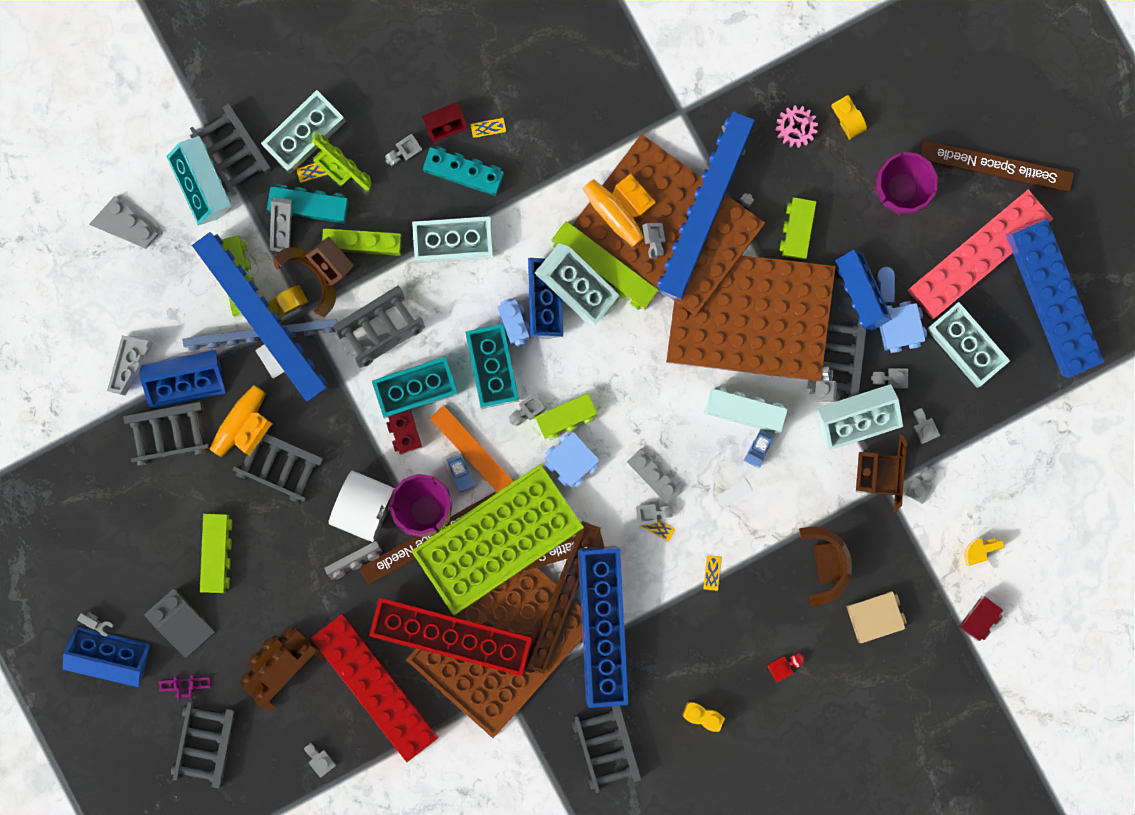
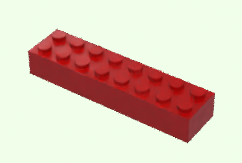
M379 598L369 635L374 638L518 676L523 674L532 637L385 598Z
M341 614L311 638L406 763L439 738L344 614Z

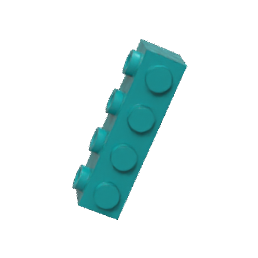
M436 146L434 149L430 147L423 166L425 173L497 196L504 176L500 167L495 165L487 167L482 165L483 162L480 160L472 159L470 161L464 159L465 156L454 152L452 155L446 153L444 148Z
M278 184L276 187H270L267 205L269 212H271L272 198L292 200L291 216L343 224L346 222L349 201L347 198H344L345 195L333 193V196L325 195L326 192L314 190V193H309L304 188L295 187V190L287 189V186Z

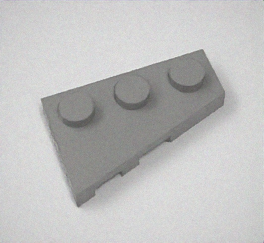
M116 196L108 202L89 224L145 249L159 235Z
M122 335L107 389L108 392L126 396L154 342Z

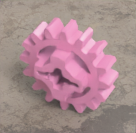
M795 105L792 111L786 108V114L780 113L782 119H777L776 123L780 126L776 127V131L781 132L778 138H784L783 144L788 141L790 142L789 147L796 144L797 148H800L801 143L807 146V140L813 141L814 138L811 134H817V130L813 128L817 127L818 123H813L816 116L810 117V109L804 112V106L797 110ZM796 115H801V116H803L804 118H803V119H802V118H799V117H797ZM788 119L789 126L784 129V122ZM794 123L796 125H801L799 131L797 128L793 129ZM809 125V132L806 135L804 129ZM790 135L796 136L797 139H793V138H791V137H789V136H790Z

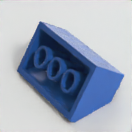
M530 257L528 258L531 336L537 339L563 337L562 299L535 274L545 261V258Z
M216 350L145 364L140 368V381L150 409L226 394L221 364Z
M75 626L63 653V670L139 687L145 673L151 644L111 634L109 636H102L98 631Z

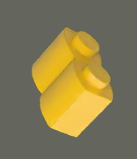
M687 702L682 714L687 721L694 724H702L706 729L714 732L720 731L725 719L719 712L710 709L705 710L703 706L695 702Z

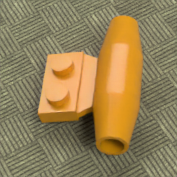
M631 173L615 186L613 194L595 179L583 187V191L594 209L616 234L632 247H635L644 239V235L635 222L634 217L642 216L656 202Z
M253 385L237 401L223 421L209 449L218 456L223 457L236 445L250 456L272 425L270 421L258 413L267 393Z

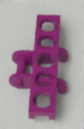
M190 674V679H177V675L173 677L174 680L159 681V692L177 691L175 697L178 698V701L184 697H189L192 700V696H194V693H192L193 689L211 688L210 677L194 678L193 674ZM184 680L189 683L187 688H183L181 685ZM207 680L208 685L202 686L201 681ZM194 681H198V686H194ZM168 683L169 688L163 689L162 684ZM189 689V693L180 694V690Z

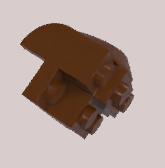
M294 625L291 629H286L282 636L277 637L274 635L272 638L269 637L262 645L263 647L258 652H254L249 658L248 665L250 671H247L240 681L242 688L254 697L256 703L261 708L265 707L270 712L275 708L270 700L312 655H315L319 660L324 657L319 648ZM290 650H296V654L294 655Z

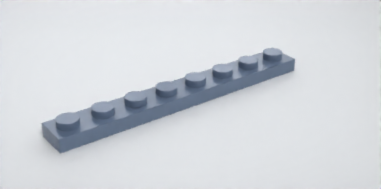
M331 319L284 325L281 327L283 329L287 327L293 335L291 338H294L299 333H304V336L315 335V331L322 330L323 333L335 332L333 325L338 323V320ZM254 330L183 338L182 341L183 347L193 351L200 350V346L208 345V348L220 347L219 344L227 343V346L238 345L239 341L246 340V343H255L260 338Z

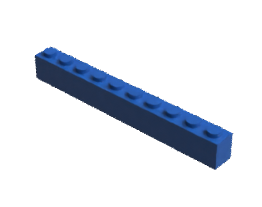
M732 112L731 117L727 116L724 123L726 128L724 134H720L717 139L716 145H719L717 151L712 152L709 159L711 163L709 170L705 169L701 180L704 182L702 187H698L695 192L694 198L697 199L694 205H690L687 216L689 218L687 223L683 222L679 233L682 235L679 241L676 240L673 245L672 251H674L672 259H667L664 269H667L666 273L659 278L657 284L659 293L682 301L754 128V119Z
M211 232L207 233L191 246L306 402L310 403L327 390L325 386L327 381L321 374L317 376L313 370L316 368L310 359L306 360L303 357L302 353H304V350L298 342L296 344L292 342L290 338L293 335L287 327L284 329L279 324L281 319L276 312L271 313L267 307L270 304L264 296H258L256 291L259 289L253 281L248 282L244 277L247 273L241 265L236 266L233 262L235 257L229 249L224 250L222 247L224 242L218 234L213 235Z

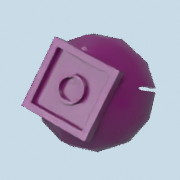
M900 152L887 158L876 173V185L874 187L881 203L899 216L901 214H914L927 208L936 196L938 176L931 162L918 153Z
M417 474L403 479L393 490L389 508L394 524L408 535L427 537L439 533L450 521L453 502L449 489L438 478Z

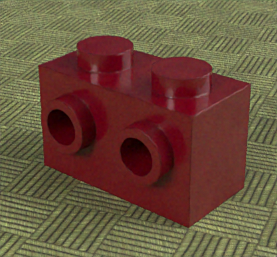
M458 102L422 115L432 143L468 129Z
M411 410L388 417L389 422H386L389 433H393L395 438L392 441L395 452L399 451V454L403 455L423 448Z
M981 596L958 627L976 641L985 640L991 633L989 630L993 624L996 625L1003 617L1001 615L1003 610L987 597Z

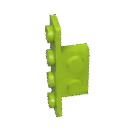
M317 131L312 134L311 141L321 149L313 158V161L340 186L352 177L366 191L371 188V179L368 174L361 172L352 160L344 157L342 151L338 147H333L325 135L319 134Z

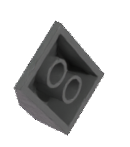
M177 588L172 589L144 614L151 624L185 658L215 633Z

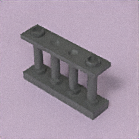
M228 103L222 107L225 111L222 114L223 116L199 132L192 126L190 128L192 131L190 137L200 136L203 142L202 139L224 124L232 122L235 127L233 133L213 146L206 147L209 158L213 161L215 169L223 179V188L227 193L231 192L235 195L237 194L233 188L235 185L257 171L261 172L263 170L265 174H268L272 169ZM236 139H243L246 145L243 146L242 150L217 164L212 156L214 153ZM253 154L256 159L253 162L254 165L228 181L223 170L245 156Z
M399 285L333 325L338 338L346 337L359 355L355 357L359 368L370 365L374 359L411 336L418 335L425 328L423 319L419 317L414 320L402 303L405 297ZM391 307H396L408 324L399 331L386 314V310ZM375 317H380L391 333V336L383 341L369 323ZM359 327L364 328L375 346L367 351L363 349L353 334V331Z
M859 321L857 325L854 324L853 326L828 323L827 331L852 334V336H855V344L844 345L826 342L825 350L850 353V355H853V361L849 365L823 361V367H830V370L848 372L851 375L850 382H847V384L837 383V390L846 391L849 394L848 398L859 395L866 328H863ZM808 380L807 389H810V394H815L816 381Z
M197 402L123 416L124 424L130 425L133 428L138 457L131 458V462L141 466L149 464V460L191 452H194L195 455L205 454L210 445H203L198 420L199 412L204 411L203 403ZM188 414V417H190L195 447L184 448L179 424L180 415ZM169 418V421H171L176 450L168 452L164 451L160 428L161 419ZM149 421L153 428L157 454L146 456L140 426H142V422Z
M265 433L252 454L246 456L241 469L234 467L233 471L237 472L236 476L247 480L249 477L290 495V500L300 504L301 500L304 502L307 500V498L301 495L313 468H316L317 465L322 466L325 459ZM265 441L271 444L269 447L271 450L258 477L248 473L260 444H263ZM283 449L288 452L287 456L289 457L277 484H273L267 481L266 478L277 453ZM301 457L306 460V466L295 491L292 492L283 487L295 460Z
M189 701L183 707L182 716L185 719L177 760L171 768V774L174 775L173 780L177 781L180 779V774L209 779V782H212L211 787L221 788L236 709L228 708L226 712L221 714L194 709V702ZM194 716L221 721V724H223L222 732L215 733L190 728L191 718ZM188 735L215 740L217 743H220L219 750L210 752L186 747ZM184 755L213 760L216 763L215 770L209 772L183 767Z
M620 705L612 706L613 710H610L607 714L579 721L577 715L574 716L575 721H572L574 732L579 733L591 778H588L591 790L595 789L596 793L600 792L599 785L628 777L629 779L633 778L634 782L641 780ZM611 720L612 722L616 721L618 729H615V732L585 740L583 728ZM616 739L618 741L622 740L623 748H620V751L590 759L588 747ZM621 758L623 760L627 759L629 767H625V770L596 778L593 770L594 766Z

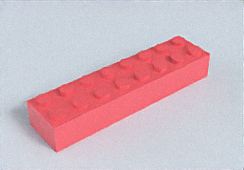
M1028 189L907 291L930 319L933 320L1013 253L1005 235L1006 233L1040 218L1048 219V222L1053 220L1052 216Z

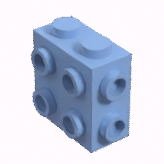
M511 298L501 301L498 310L511 346L515 345L516 348L527 345L531 332L528 321L524 322L522 318L525 316L522 304H517V301H512Z
M911 301L900 303V307L892 308V305L886 306L892 320L880 326L885 351L890 350L891 353L902 351V347L909 346L910 349L921 347V343L925 342L927 331L925 326L921 324L920 319L923 318L921 308L917 307V303L911 304Z
M567 432L559 439L562 443L557 447L553 445L545 452L547 455L545 457L547 461L545 465L551 472L556 471L560 475L558 480L565 487L567 485L578 487L585 480L583 476L587 472L592 474L599 467L597 463L600 460L574 432L571 434Z

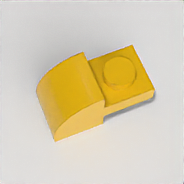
M849 95L831 105L849 140L867 130L861 112L856 109Z
M297 285L276 295L273 300L268 302L270 305L267 308L271 313L275 311L281 319L309 301L300 285Z
M982 538L973 540L965 550L966 566L988 561L986 553L1005 548L1003 540L997 541L996 538L985 540L986 544H983Z

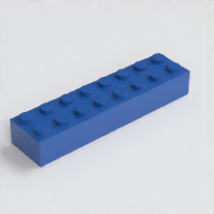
M1040 218L1006 233L1005 235L1061 375L1070 378L1104 363L1048 219Z
M617 546L579 548L578 563L586 704L589 708L628 705L620 548Z

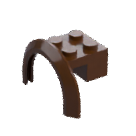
M329 236L308 252L300 248L289 247L281 250L273 258L274 266L277 270L287 261H298L307 265L316 274L322 286L323 296L321 303L314 312L322 317H325L335 305L336 291L334 284L343 278L354 266Z
M902 434L899 436L898 456L878 455V453L859 452L856 492L895 495L894 513L902 507L907 441Z
M818 526L799 528L800 540L819 538L830 542V544L813 546L819 584L835 582L837 584L826 592L809 595L810 606L828 604L840 597L850 582L852 560L849 550L844 541L827 528Z

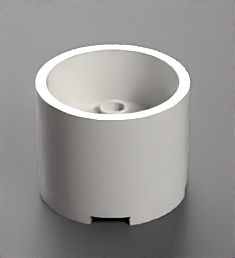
M351 470L335 502L329 525L374 542L389 510L392 492L395 488Z

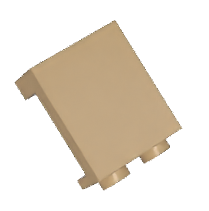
M890 591L886 594L846 606L858 643H864L905 629L904 624H907L904 614L899 611L900 601L897 594L894 595Z

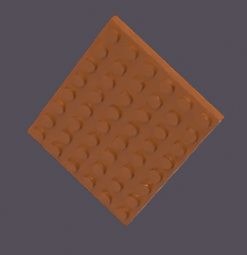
M641 134L602 186L613 194L615 186L631 173L656 202L642 216L634 217V220L643 235L642 225L646 223L663 224L666 241L661 244L664 252L663 255L657 256V258H650L648 254L650 244H645V238L638 245L632 247L613 231L594 209L591 202L584 208L572 226L659 290V287H657L659 278L666 273L667 269H664L667 259H672L674 251H672L673 245L676 240L679 241L682 235L679 233L683 222L687 223L689 218L687 216L690 205H694L697 199L694 198L695 192L698 187H702L704 181L701 180L702 177ZM725 195L682 301L671 299L696 317L765 226V222Z
M742 255L696 317L674 301L666 363L821 381L835 266Z
M538 568L518 573L456 616L451 611L447 615L532 637L527 655L528 659L556 584ZM574 600L572 601L544 674L524 667L522 676L420 649H415L406 661L490 737L494 738L582 640L581 607Z

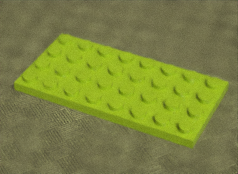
M539 464L411 552L452 614L456 616L576 535L584 527L543 466Z

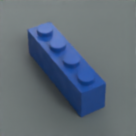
M854 249L835 260L838 266L836 268L837 272L845 282L844 288L852 298L851 304L859 314L858 320L861 326L869 330H875L892 320L863 252Z

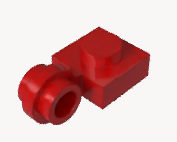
M799 652L790 657V662H787L785 656H782L767 664L775 682L777 683L794 674L790 666L794 665L797 668L805 663L804 655H801Z

